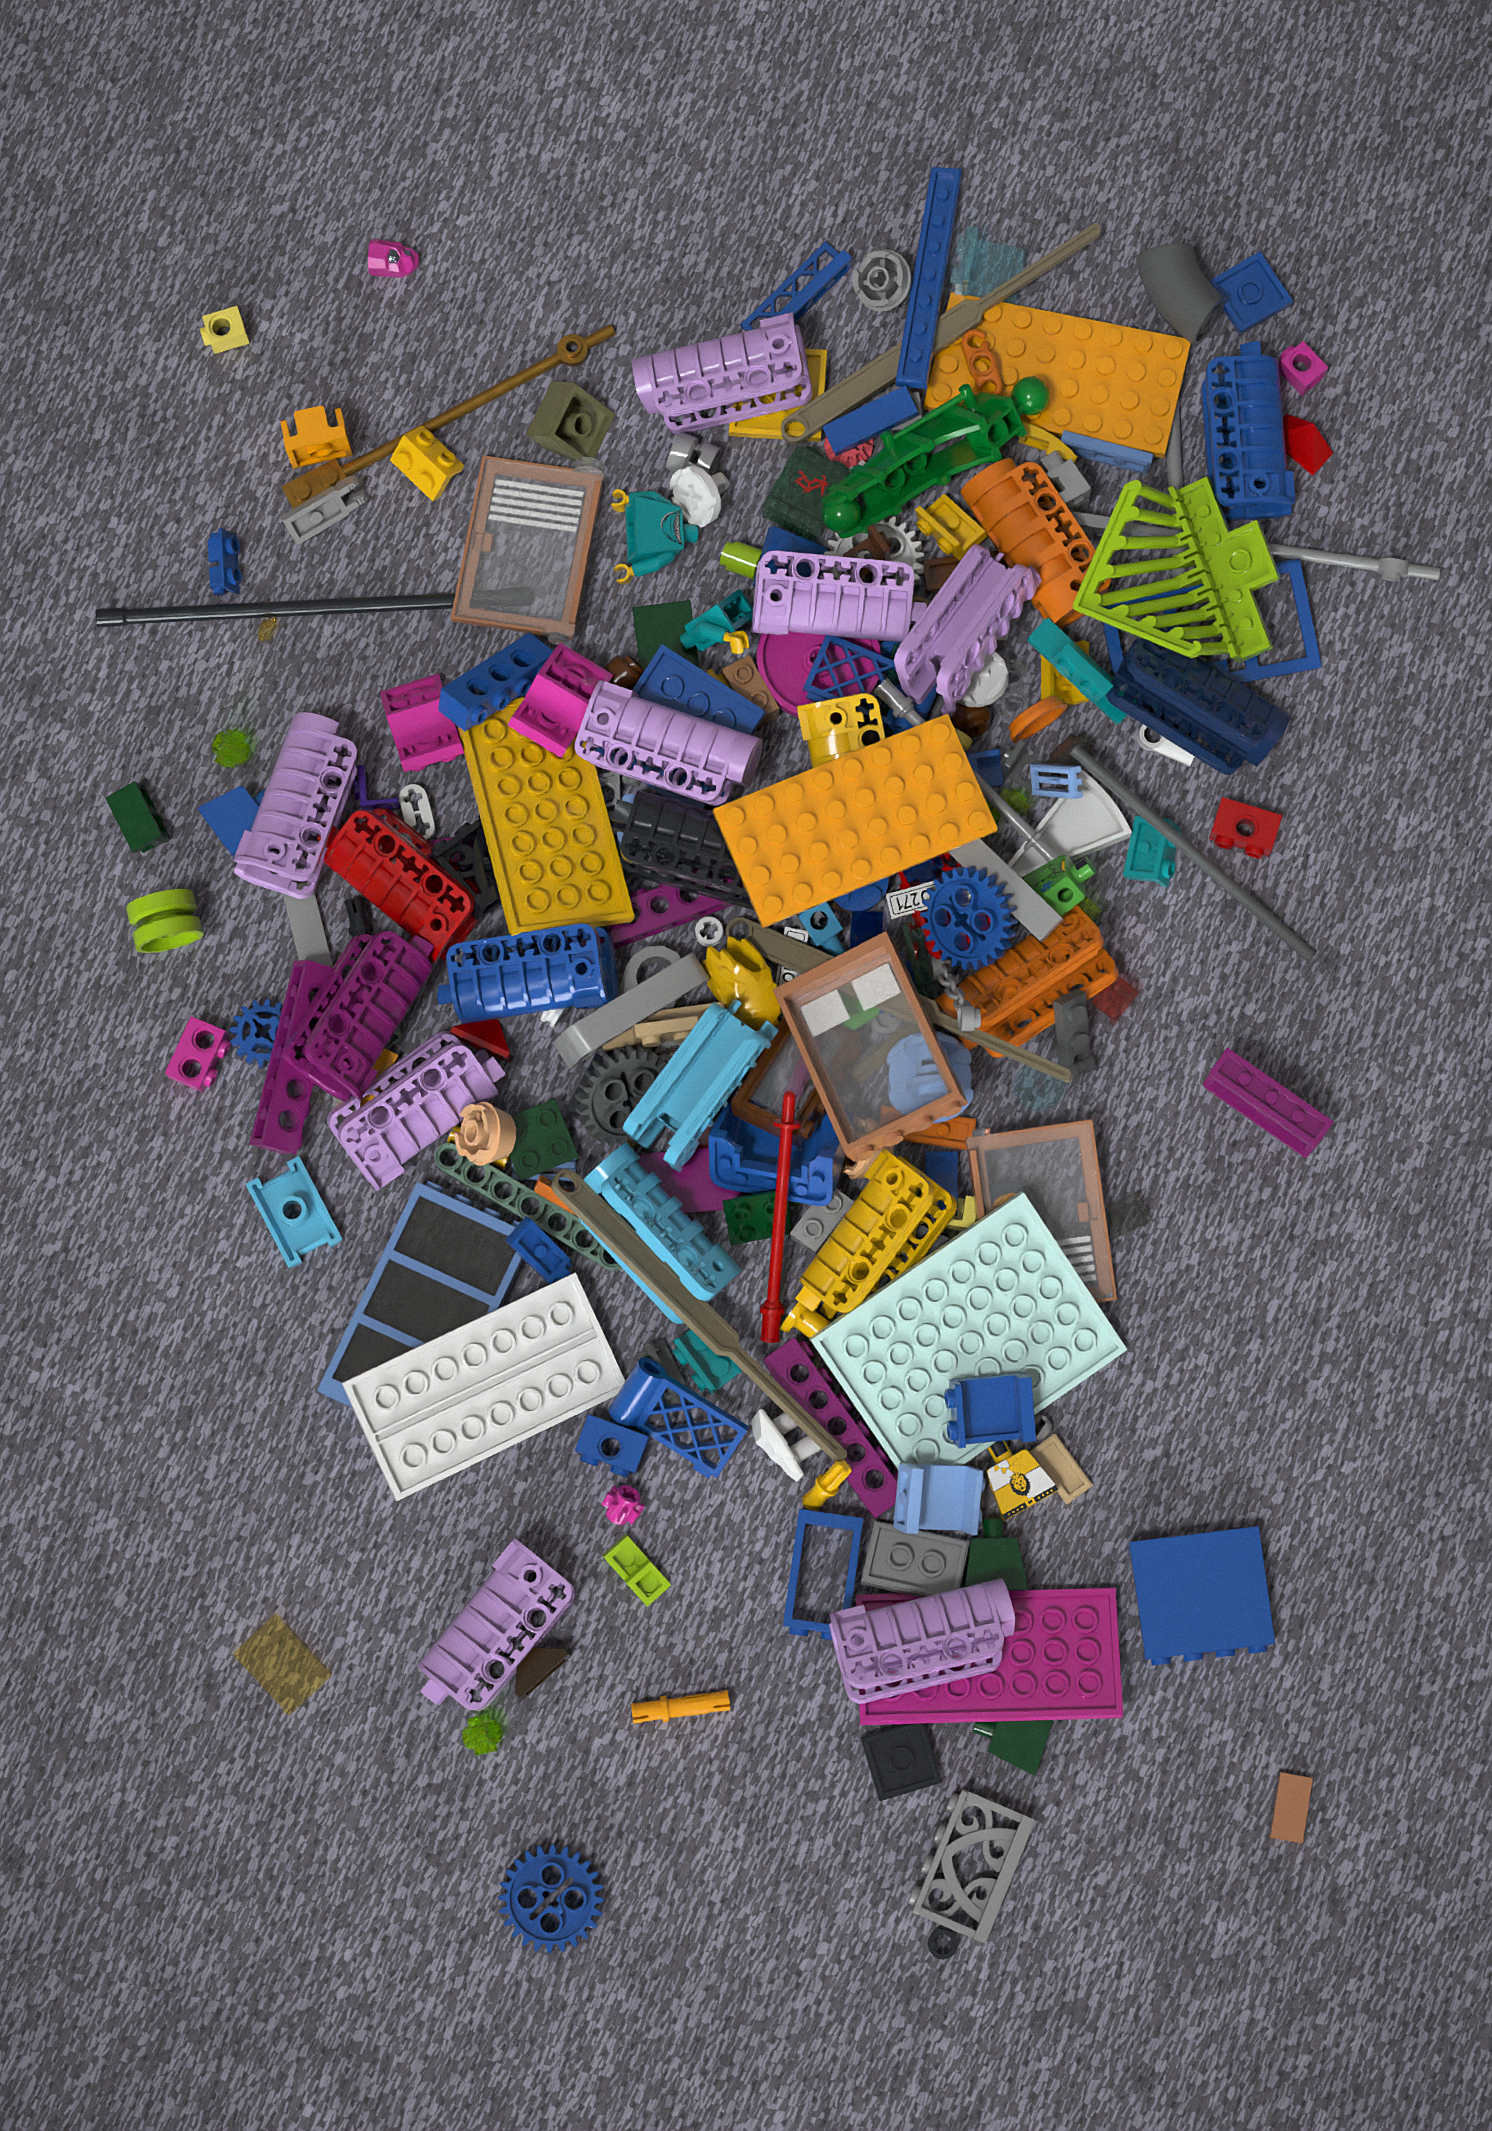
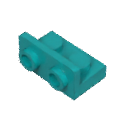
M1135 816L1123 876L1130 880L1157 882L1162 887H1169L1170 879L1173 878L1176 870L1174 859L1177 848L1141 816ZM1163 818L1181 834L1180 827L1171 819Z
M692 1330L673 1340L676 1346L672 1350L673 1354L682 1366L688 1363L695 1374L691 1378L701 1392L707 1389L712 1395L742 1373V1370L730 1357L716 1355Z

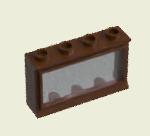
M784 1016L777 1027L778 1033L770 1042V1048H764L756 1061V1067L752 1068L743 1081V1085L731 1100L734 1116L780 1138V1128L773 1126L774 1119L781 1118L784 1093L787 1091L794 1092L796 1096L794 1120L801 1121V1128L793 1130L792 1145L800 1148L805 1139L809 1140L812 1137L817 1126L816 1120L821 1113L825 1114L826 1110ZM839 1024L813 1038L835 1089L843 1087L848 1077L847 1070L852 1063L856 1064L859 1061L864 1050L861 1033H856Z

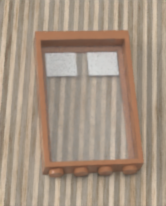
M886 931L773 989L843 1151L853 1162L856 1160H866L872 1157L876 1150L884 1146L896 1145L904 1139V1136L914 1131L926 1130L933 1124V1121L943 1116H953L961 1111V1107L969 1104L896 943Z

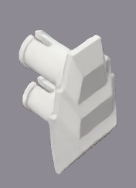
M760 1409L751 1420L756 1444L764 1449L768 1456L780 1465L787 1475L796 1482L799 1481L804 1475L800 1463L814 1453L821 1451V1448L808 1435L789 1447L783 1435L798 1425L785 1412L771 1420L764 1409Z

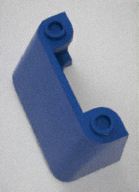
M733 1091L726 1100L728 1102L727 1107L722 1108L709 1134L710 1178L714 1184L724 1189L750 1194L775 1191L780 1138L734 1116L731 1100L737 1091ZM753 1096L750 1103L762 1108L759 1100ZM845 1111L853 1128L854 1113ZM827 1113L822 1119L821 1127L816 1126L815 1132L809 1140L805 1139L800 1148L792 1145L788 1201L825 1206L831 1202L835 1194L846 1154Z

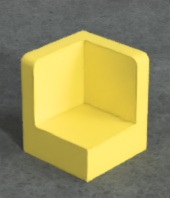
M966 1196L965 1199L958 1198V1214L952 1217L945 1229L964 1231L975 1223L976 1212L973 1196Z

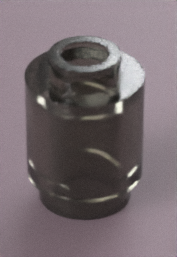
M1070 733L1049 754L1050 758L1046 763L1082 766L1069 753L1078 744L1092 756L1090 750L1092 744L1082 734L1079 733L1076 736ZM1054 773L1058 777L1068 776V774Z

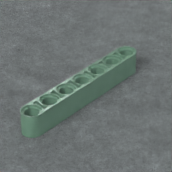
M445 1143L437 1148L434 1155L435 1162L444 1174L521 1220L525 1217L530 1218L546 1235L610 1272H618L623 1269L618 1263L608 1264L604 1261L607 1251L595 1238L594 1243L588 1248H582L577 1245V1239L580 1234L589 1231L575 1215L540 1196L489 1164L475 1165L466 1156H460L456 1145L453 1143ZM448 1152H455L458 1154L457 1163L451 1167L444 1166L442 1164L443 1156ZM475 1168L485 1170V1178L479 1183H473L469 1180V1174ZM509 1184L512 1186L513 1192L509 1198L500 1199L496 1196V1190L500 1185ZM529 1200H535L540 1203L539 1211L534 1215L523 1213V1206ZM557 1216L567 1219L566 1228L560 1232L550 1229L551 1220Z

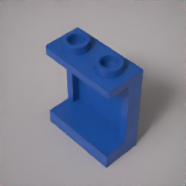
M1019 1372L949 1380V1389H945L944 1394L947 1409L951 1408V1421H947V1434L949 1441L953 1440V1444L959 1449L966 1448L967 1444L1019 1439L1023 1443L1036 1441L1032 1377L1028 1374Z

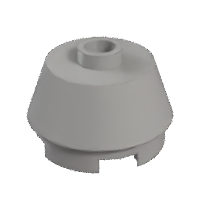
M887 249L868 253L867 257L862 261L859 268L854 270L853 274L854 291L861 302L869 309L875 311H887L905 302L910 296L913 280L906 260L899 253Z

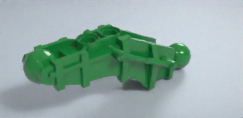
M1036 376L1024 377L1014 385L1011 397L984 392L974 395L970 384H963L958 389L960 394L925 414L924 417L899 432L892 434L891 431H884L880 438L885 447L863 466H854L847 477L838 484L834 483L828 488L829 494L821 499L823 503L822 518L824 524L831 531L836 532L842 539L852 537L859 532L868 534V526L879 522L889 515L897 516L902 512L901 506L910 499L917 498L922 491L932 485L945 486L951 481L950 476L977 465L1000 461L1003 457L999 448L1013 436L1024 437L1027 434L1020 416L1023 414L1026 416L1037 415L1047 407L1050 400L1047 384ZM966 435L967 438L926 457L925 452L929 453L936 445L955 437ZM859 493H861L865 502L861 508L855 500Z

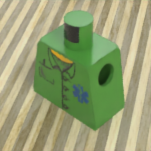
M1061 855L1025 875L1024 881L1062 917L1086 897L1084 881L1097 873L1088 857L1074 864L1067 855Z

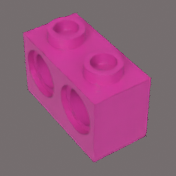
M191 1016L164 1074L169 1079L204 1093L206 1086L211 1088L216 1080L218 1070L215 1069L219 1058L224 1059L230 1049L231 1042L228 1041V1033L223 1029ZM213 1035L214 1043L211 1047L207 1049L199 1047L200 1039L203 1036ZM193 1063L200 1064L201 1071L196 1077L190 1078L186 1076L188 1066Z

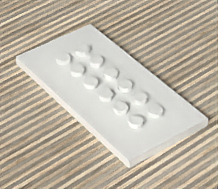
M572 1273L352 1377L341 1384L395 1501H399L616 1396L623 1386L625 1379L577 1274Z

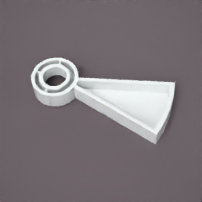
M1083 770L1077 775V778H1082V785H1078L1077 788L1078 791H1083V797L1077 799L1059 798L1034 830L1037 833L1039 830L1044 829L1046 832L1041 838L1059 856L1067 855L1071 861L1128 839L1132 834L1128 823L1112 798ZM1025 841L1007 864L1023 880L1025 875L1048 863L1033 847H1030L1027 851L1023 849L1027 841Z

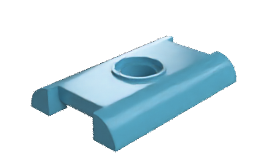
M299 1156L286 1162L290 1170L263 1184L259 1178L246 1183L288 1268L303 1263L300 1256L328 1242L332 1248L342 1241L340 1233ZM292 1204H299L302 1208L300 1216L296 1219H288L286 1217V1210Z

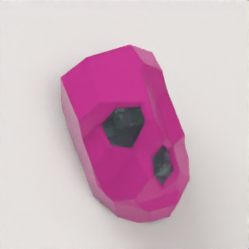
M381 239L370 240L368 251V270L370 275L402 278L412 274L419 266V254L413 248L402 245L399 242Z

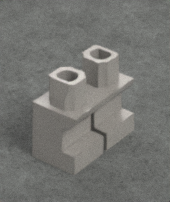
M1053 451L1040 460L1042 469L1070 512L1086 510L1089 506L1091 487L1072 459L1064 462L1057 451Z

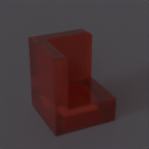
M1118 976L1111 985L1097 993L1092 1000V1005L1110 1018L1109 1023L1114 1026L1137 998L1139 991Z

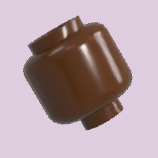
M628 654L625 657L616 655L603 668L613 674L609 683L629 690H633L645 671Z
M958 702L955 704L956 711L950 717L954 728L962 731L970 738L978 737L988 729L992 715L987 705L983 707H968Z

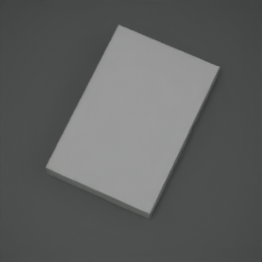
M875 1521L861 1585L920 1598L959 1589L970 1541L918 1530V1534H906L893 1528V1524Z

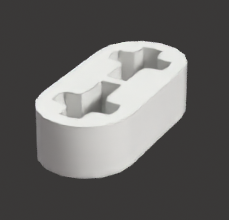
M410 784L405 786L399 795L404 821L413 829H416V818L421 816L424 825H430V828L425 830L426 835L423 837L431 841L435 836L436 826L428 796L419 785ZM415 792L417 796H422V799L418 800V811L413 810L410 802L405 803V800L410 798L409 793Z

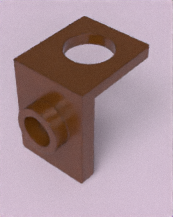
M871 524L867 527L868 538L843 554V557L855 558L860 551H868L872 554L873 560L891 561L889 548L892 545L883 531L878 532L874 525ZM861 568L859 577L862 580L872 572L869 569Z

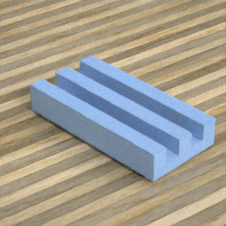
M1050 763L1030 764L1032 795L1069 799L1083 797V791H1078L1077 788L1078 785H1082V778H1077L1076 774L1081 772V766ZM1038 771L1068 774V777L1039 775ZM1039 782L1068 785L1069 790L1039 787Z

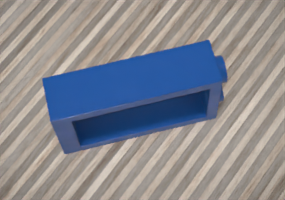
M799 1509L783 1627L789 1628L788 1634L808 1637V1631L821 1632V1639L832 1640L829 1624L792 1619L805 1525L853 1532L843 1610L851 1608L863 1518Z

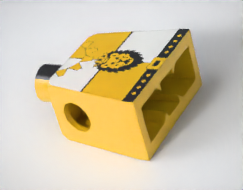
M998 1441L987 1448L996 1465L986 1470L985 1474L1003 1522L1058 1491L1055 1483L1026 1448L1015 1455L1012 1454L1006 1441Z

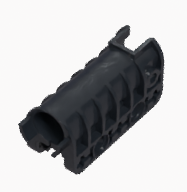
M639 790L635 795L633 804L617 799L612 821H614L612 830L624 833L620 845V863L625 873L754 910L744 884L743 888L740 887L742 879L713 811ZM668 861L671 864L664 866L659 864V862ZM630 863L635 865V868H631ZM646 869L651 870V873L645 872ZM657 872L664 873L670 876L662 877ZM709 874H713V879L709 878ZM676 878H681V882L676 881ZM729 878L732 882L724 883L720 879ZM690 881L695 882L696 885H691ZM718 889L723 890V891H727V892H730V893H729V894H722V893H720V892L718 891ZM737 895H741L742 899L736 898Z

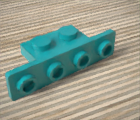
M1045 618L1027 638L1028 643L1115 724H1119L1127 714L1113 706L1106 697V694L1113 687L1110 683L1112 677L1049 618ZM1119 690L1118 694L1121 696L1124 694V692L1122 690Z

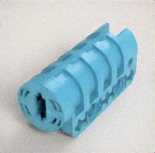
M627 1142L623 1143L584 1178V1181L640 1236L663 1263L666 1261L680 1277L679 1280L697 1299L708 1303L743 1269L719 1243L714 1245L703 1234L702 1231L705 1227L697 1219L692 1222L681 1209L683 1203L675 1195L671 1198L660 1187L659 1184L662 1180L654 1172L649 1174L639 1164L640 1156ZM578 1217L584 1227L668 1319L676 1324H683L684 1322Z

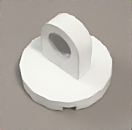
M695 465L685 466L678 469L672 475L670 481V490L673 489L674 497L671 498L672 504L682 509L683 520L686 523L704 527L718 518L721 510L720 494L726 491L730 482L721 472L710 476L700 467Z
M994 651L992 654L985 656L983 659L984 666L979 672L972 674L970 677L971 684L964 696L957 701L958 703L968 707L989 706L1003 695L1008 686L1009 673L1004 659Z

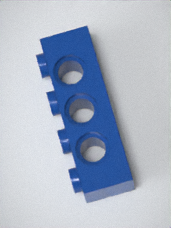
M530 632L442 687L438 711L464 732L474 725L483 723L488 716L497 710H503L511 701L527 694L536 675L553 653V650Z

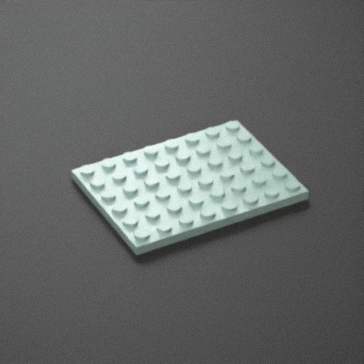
M1022 1191L864 1299L857 1308L841 1315L809 1338L897 1470L899 1469V1463L964 1465L995 1443L967 1444L966 1448L959 1449L953 1444V1440L949 1441L947 1421H951V1408L947 1409L944 1395L945 1389H949V1380L1025 1372L1032 1377L1035 1415L1127 1351L1112 1325Z

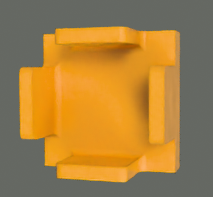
M323 406L295 411L294 418L298 432L295 436H291L287 420L280 421L285 450L293 469L327 462L334 458L341 459L353 456L341 408L335 409L338 422L336 427H331L328 424Z

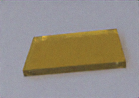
M276 1614L233 1653L235 1659L249 1671L281 1706L284 1713L289 1716L332 1676L330 1671L323 1667L281 1621V1617Z

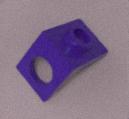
M358 765L359 781H354L355 800L360 799L362 810L372 811L377 808L401 809L398 798L369 800L367 770L364 765Z

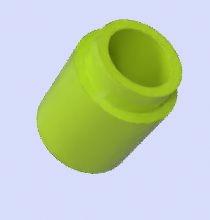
M727 541L719 564L725 566L727 571L754 580L762 550L739 541L734 543Z

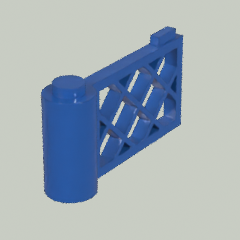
M826 635L802 691L807 692L806 699L814 702L844 697L841 689L856 683L860 692L866 693L861 681L877 675L881 684L884 681L882 673L892 669L896 671L894 661L837 636ZM829 643L841 647L846 658L830 664L826 655ZM849 651L855 653L856 655L850 656ZM863 657L871 660L875 671L859 676L853 661ZM823 660L826 666L819 668ZM848 663L854 679L838 684L833 669ZM878 664H881L885 667L879 668ZM828 671L834 684L833 687L825 690L812 686L815 676ZM937 683L921 704L912 703L914 710L925 721L937 695ZM900 684L895 686L906 698L908 697ZM836 691L838 696L833 695L831 693ZM873 694L876 699L880 698L877 694ZM866 698L860 699V705L865 703L867 709L862 706H856L857 712L862 711L864 717L870 719L869 711L873 708L870 703H867ZM891 708L886 717L881 715L883 725L894 731L892 735L913 728L905 718H895L892 715L893 710Z
M646 1357L640 1358L609 1407V1413L615 1424L622 1427L635 1426L694 1463L695 1465L692 1469L708 1479L711 1475L716 1478L719 1476L749 1428L745 1423L667 1375L663 1366L657 1361ZM667 1387L679 1394L680 1404L667 1405L664 1397ZM659 1401L660 1407H655ZM700 1407L706 1411L709 1421L694 1423L691 1409ZM684 1410L688 1424L673 1426L669 1412ZM662 1413L666 1427L656 1428L648 1423L647 1419L650 1415ZM728 1425L738 1431L735 1438L722 1440L718 1426ZM711 1427L715 1441L700 1443L697 1429ZM690 1430L694 1444L685 1446L678 1442L676 1432ZM729 1446L727 1451L725 1452L724 1447ZM718 1449L721 1460L717 1466L705 1459L703 1450Z

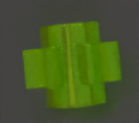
M227 729L226 733L223 731L219 732L211 744V751L217 754L214 762L226 768L228 766L234 768L235 764L242 765L250 753V746L244 742L247 735L236 729L233 731Z
M489 1713L468 1718L467 1722L469 1725L462 1730V1739L465 1746L470 1750H474L475 1756L497 1751L496 1744L501 1741L503 1734L499 1722L494 1719L490 1720Z

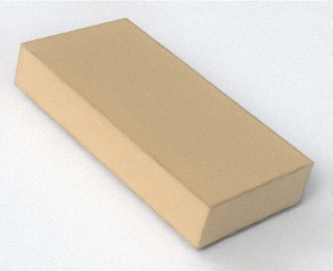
M1055 1433L1029 1451L1058 1488L1057 1492L1066 1505L1093 1486Z

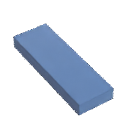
M1063 430L1061 441L1076 456L1142 474L1149 473L1153 458L1152 453Z

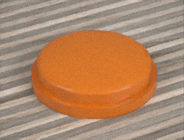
M1056 695L1050 696L1024 710L1008 727L1009 737L1012 742L1018 743L1020 739L1024 741L1052 724L1068 708L1065 700L1060 699Z

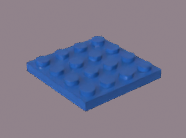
M661 644L632 690L639 695V698L749 735L754 734L767 714L766 711L663 644ZM599 747L594 749L596 752H599L604 756V748ZM619 748L615 749V754L612 753L611 759L613 763ZM628 753L622 756L621 765L627 761ZM636 756L634 757V762L632 766L629 768V770H632L634 768V765L637 764ZM644 762L643 769L645 771H654L662 774L661 776L663 777L664 770L661 767L654 768L646 765V762ZM676 768L675 770H673V774H671V776H670L671 782H672L673 776H674L675 772L678 770V768ZM687 773L683 774L680 777L679 785L685 783V781L687 780ZM693 777V782L688 790H691L693 785H695V777ZM702 782L701 788L704 789V791L715 792L716 787L713 788L704 784L705 782ZM647 784L668 799H676L681 801V803L705 809L708 805Z

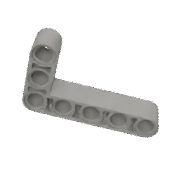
M694 952L574 1023L564 1030L553 1044L569 1070H571L581 1061L593 1056L603 1045L633 1028L634 1024H639L697 989L709 981L710 978Z

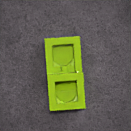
M624 1534L602 1554L605 1560L647 1607L671 1586L668 1580L627 1534Z

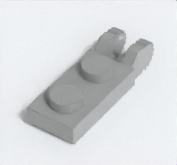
M351 475L340 480L335 487H329L280 516L296 545L303 543L350 515L349 512L367 501L368 495L364 490L351 494L344 502L341 499V496L359 485L357 476Z

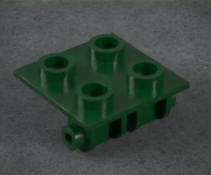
M555 1098L512 1116L516 1126V1141L509 1156L520 1181L579 1157Z
M775 1191L722 1200L730 1245L772 1238ZM787 1201L785 1235H790L792 1224Z

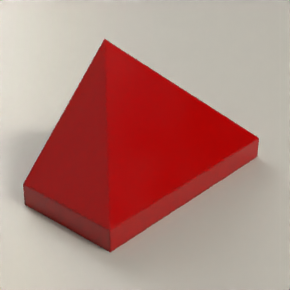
M1286 414L1283 417L1286 454L1314 476L1333 455V452L1314 423Z
M497 1019L456 1025L450 1031L458 1040L479 1050L484 1048L488 1054L507 1063H510L512 1059L499 1020Z

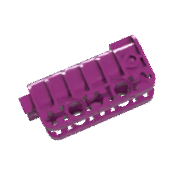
M382 931L374 936L369 934L354 936L286 1041L283 1048L285 1061L333 1097L346 1102L353 1095L361 1101L378 1073L373 1068L374 1064L433 971V966L427 957L434 946L417 935H414L411 942L407 943L392 931ZM381 940H390L388 945H385L383 942L381 943ZM367 942V945L358 957L359 953L361 952V948L358 946V944ZM350 957H358L357 961L351 960ZM346 965H349L352 969L344 980L342 978V970ZM340 987L325 1012L317 1011V1009H325L329 1000L326 998V995L334 994L337 988ZM313 1017H317L320 1020L311 1032L309 1022ZM305 1039H307L301 1049L304 1056L295 1059L296 1052L293 1050V1047L301 1046Z

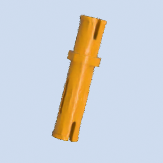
M728 1690L666 1699V1696H661L660 1700L631 1703L633 1723L637 1724L663 1719V1722H669V1718L730 1711Z

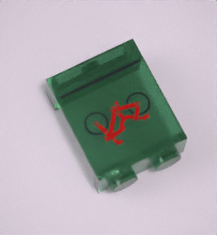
M797 445L761 507L762 516L804 539L817 543L822 534V526L824 524L822 518L823 503L821 499L829 494L828 488L832 484H838L850 474L849 468L841 462L833 461L832 463L822 458V454L810 446L804 448Z

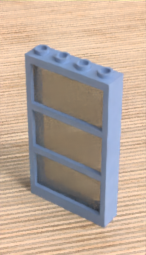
M427 1181L423 1185L417 1182L317 1391L353 1408L341 1384L342 1382L502 1307L524 1262L519 1254L505 1241L520 1222L513 1220L510 1225L500 1220L502 1215L486 1207H484L483 1211L471 1207L473 1203L471 1200L456 1194L453 1199L443 1194L444 1188L435 1183Z

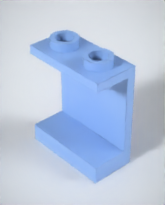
M899 1463L893 1528L906 1534H918L919 1529L961 1530L970 1535H977L978 1526L982 1521L980 1501L981 1494L985 1489L983 1471L970 1465Z

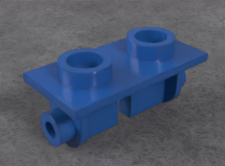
M219 528V533H211L210 539L207 540L209 562H219V566L209 568L210 589L213 590V595L217 596L225 595V589L232 593L240 594L239 584L242 581V574L238 567L240 543L236 534Z

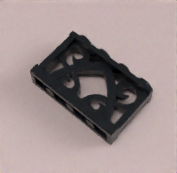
M480 815L478 816L479 819L473 824L469 822L463 824L449 841L443 839L431 849L432 855L430 858L470 891L475 901L471 915L476 921L502 903L497 882L492 877L493 872L487 876L485 873L493 871L492 863L484 865L483 862L486 838ZM474 840L473 848L467 845ZM456 853L463 854L465 860L457 861L456 864L461 867L472 865V870L466 872L454 870L449 864V858ZM474 878L480 895L477 896L464 880Z

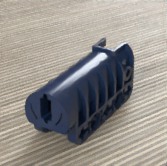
M1158 628V629H1157V630H1160V631L1165 632V633L1169 632L1168 630H1166V629H1164V628ZM1136 638L1110 682L1113 687L1106 694L1108 701L1113 706L1225 775L1234 774L1242 765L1244 759L1257 767L1279 741L1292 716L1198 657L1189 658L1143 638ZM1119 690H1122L1124 694L1120 696L1118 694ZM1142 704L1150 705L1154 709L1155 714L1145 710ZM1172 723L1176 724L1177 728H1174ZM1195 737L1204 739L1208 744V748L1198 743ZM1225 756H1227L1228 758H1230L1229 763H1228L1227 760H1225V759H1226Z

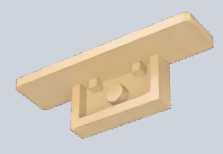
M717 1002L722 1007H724V1004L722 1002ZM712 1003L661 1010L643 1022L634 1024L633 1028L603 1045L602 1049L604 1051L614 1050L615 1047L621 1049L626 1048L627 1045L650 1048L671 1041L683 1043Z

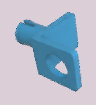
M827 902L798 915L799 920L809 934L807 941L815 946L821 945L824 952L833 957L846 952L837 937V933L843 930ZM817 911L824 912L828 918L826 926L822 929H814L810 923L812 914Z

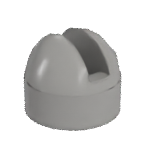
M1042 1414L1034 1415L1035 1427L1040 1419L1046 1422L1040 1429L1039 1434H1035L1038 1441L1046 1439L1052 1430L1051 1421Z

